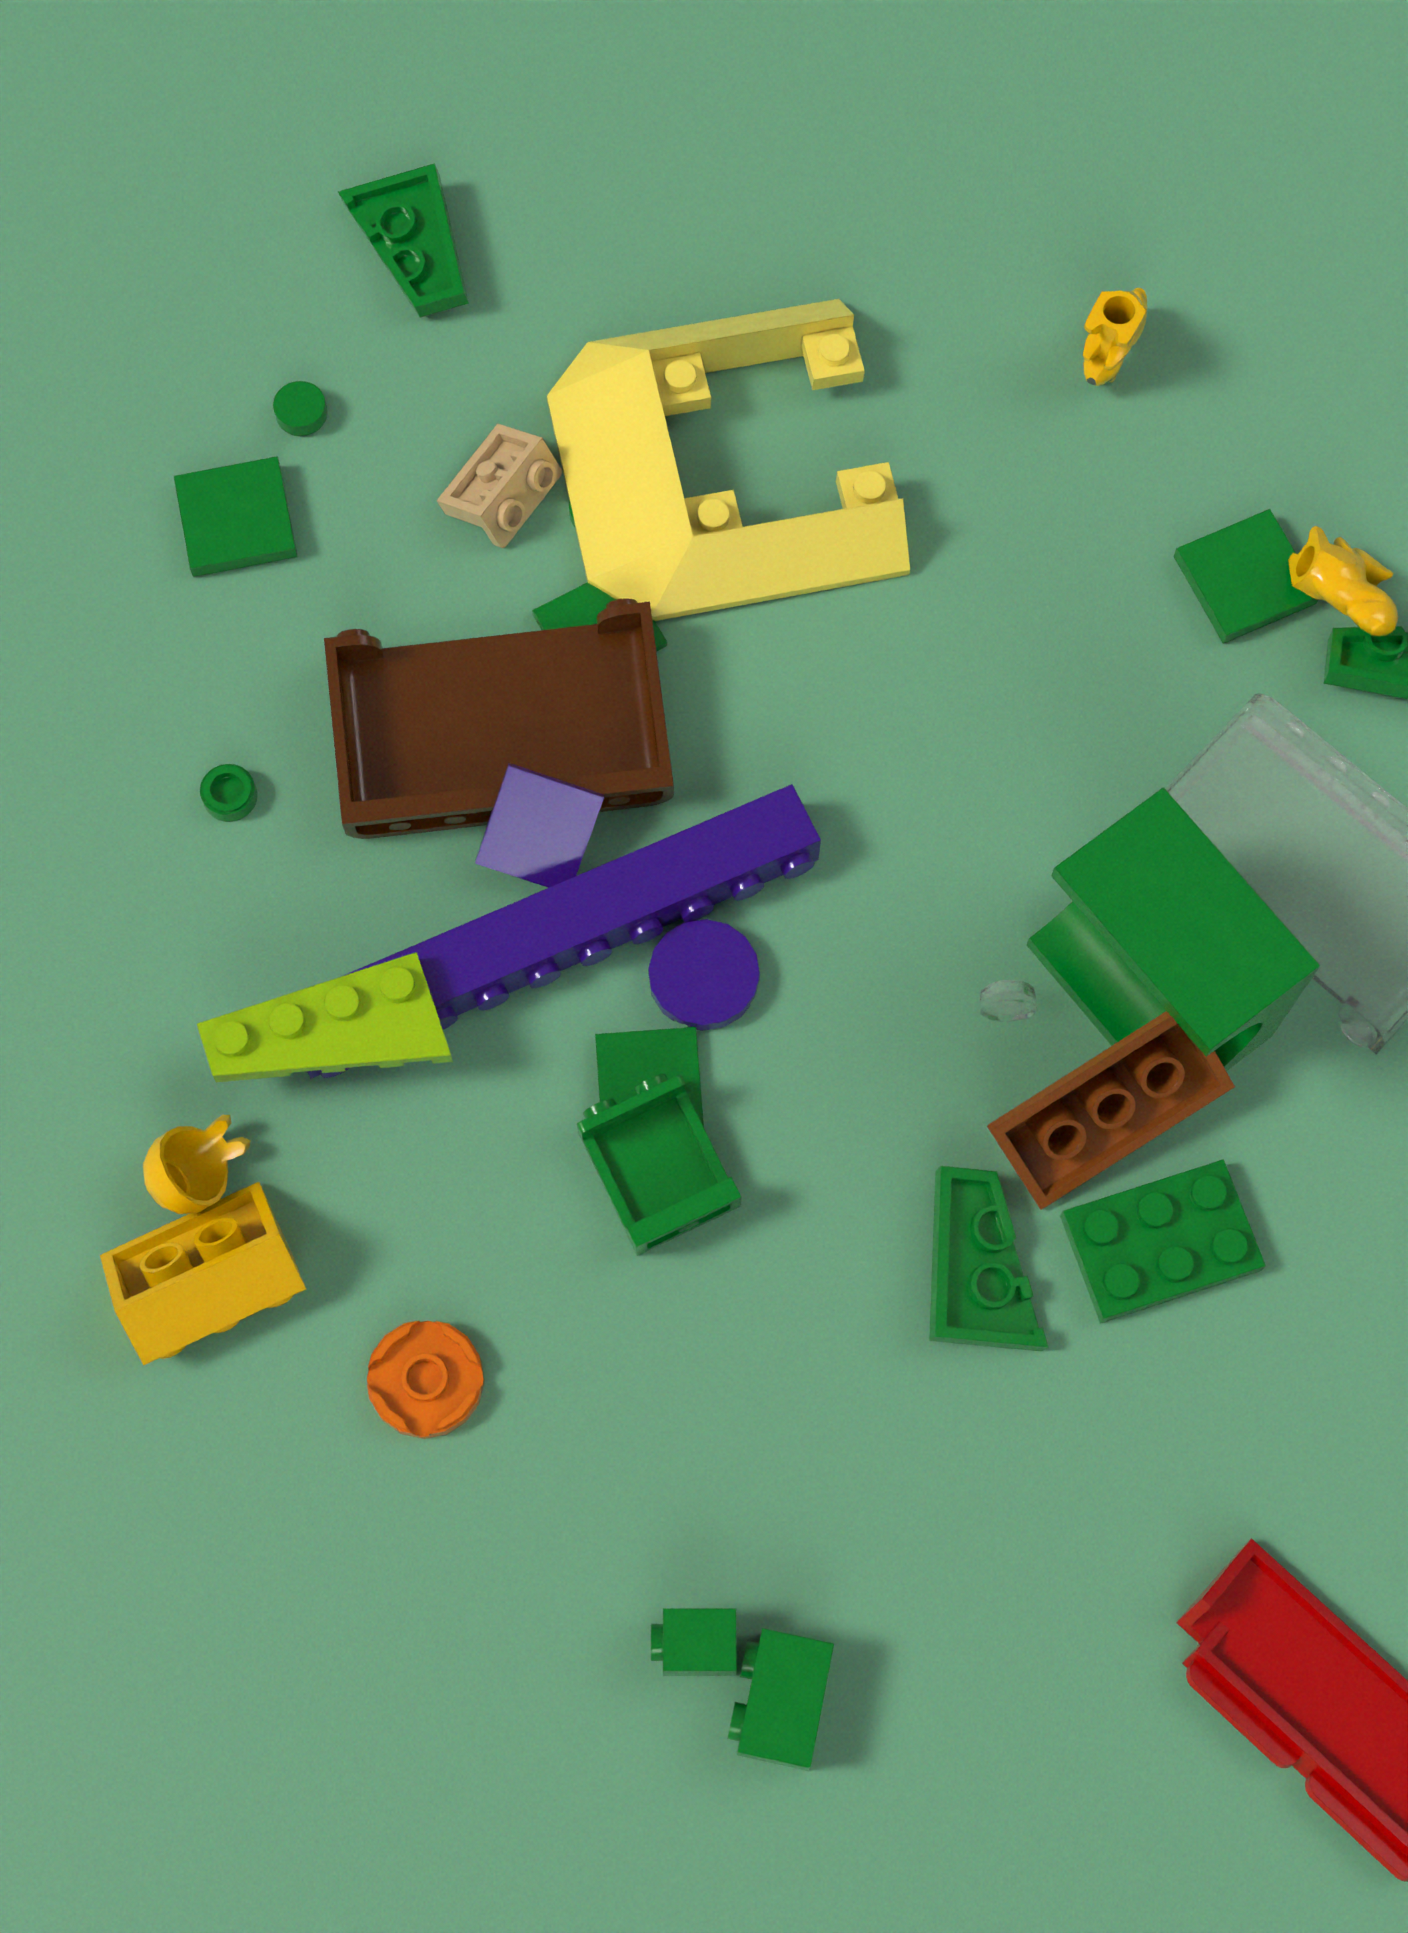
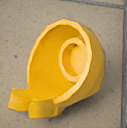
M221 1115L205 1130L193 1126H178L155 1139L143 1162V1173L146 1189L158 1205L177 1214L199 1213L221 1199L227 1187L228 1160L243 1155L249 1149L251 1140L244 1137L225 1141L223 1135L232 1123L230 1115Z

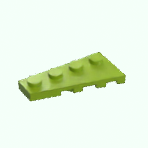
M417 952L197 1023L210 1070L216 1082L291 1076L292 1072L321 1070L322 1073L346 1071L345 1068L379 1065L380 1068L404 1066V1063L430 1060H432L433 1064L453 1062Z

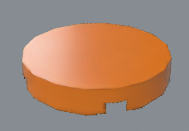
M418 1320L402 1324L383 1337L372 1352L368 1365L367 1388L369 1399L383 1422L400 1434L421 1439L447 1435L466 1423L480 1403L485 1382L480 1355L468 1336L449 1323L439 1321L420 1322Z

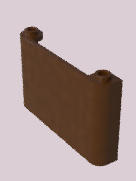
M629 598L613 600L606 605V609L598 613L596 617L597 624L389 648H383L378 638L370 636L369 632L363 629H349L340 632L337 637L324 638L341 819L345 834L353 838L371 839L487 825L509 763L603 794L604 800L599 812L654 806L672 799L674 796V783L650 601L638 603L636 600Z

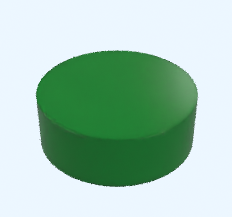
M294 381L284 385L276 393L273 401L277 423L288 434L294 436L313 434L326 421L328 411L324 395L316 385L310 382Z
M223 764L214 767L204 776L200 785V796L211 816L221 821L233 822L246 817L253 810L257 802V789L252 776L243 767L234 764Z

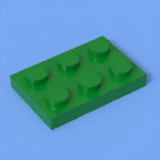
M1224 1159L1064 1210L1060 1215L1100 1323L1260 1272L1266 1267Z

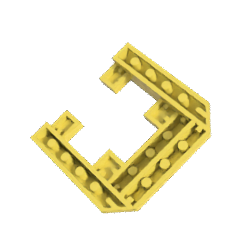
M840 299L586 343L547 394V403L588 583L616 600L629 598L636 600L638 603L650 601L652 620L659 621L910 574L903 498L898 499L889 462L837 471L836 485L843 509L745 527L742 526L734 490L684 498L665 416L711 408V395L705 373L804 356L812 390L863 382L865 370L853 329L854 314Z

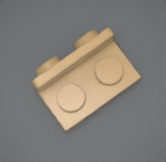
M497 424L440 495L437 503L445 515L482 527L493 545L505 548L561 477L562 469L542 437Z

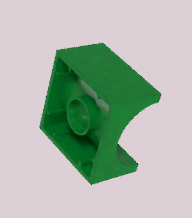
M1164 787L1054 867L1051 875L1052 878L1070 897L1072 902L1049 923L1032 935L1027 942V947L1111 1046L1167 1011L1206 1057L1213 1051L1216 1052L1226 1072L1273 1036L1320 967V964Z

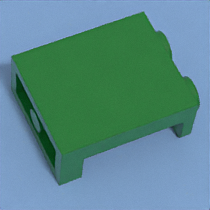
M659 1074L649 1078L635 1087L637 1095L616 1104L614 1098L598 1102L583 1112L585 1119L577 1123L578 1134L637 1256L716 1219L741 1205L742 1197L732 1177L728 1178L688 1097L686 1084L681 1075H677L669 1080L666 1074Z

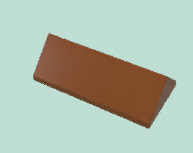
M1166 1011L991 1122L987 1127L1036 1204L1042 1210L1235 1088L1216 1052L1213 1051L1206 1057Z

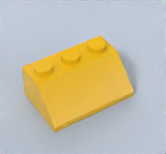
M256 1182L220 1199L199 1213L187 1214L100 1255L114 1311L143 1366L159 1358L166 1359L175 1356L187 1345L212 1333L228 1331L236 1326L240 1320L265 1308L281 1306L288 1302L293 1295L306 1290L296 1261L260 1182Z

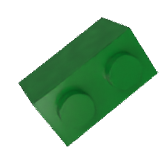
M762 1628L759 1643L747 1640L740 1677L751 1679L747 1704L734 1703L727 1738L739 1741L738 1756L806 1771L811 1768L834 1643Z

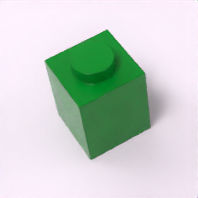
M663 1608V1624H651V1661H663V1676H736V1608Z

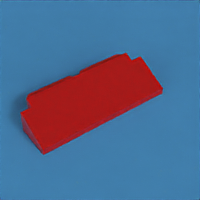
M1251 1538L1176 1622L1199 1643L1182 1663L1187 1668V1681L1199 1695L1273 1764L1280 1768L1293 1766L1306 1778L1305 1789L1309 1797L1391 1874L1401 1881L1408 1882V1680Z

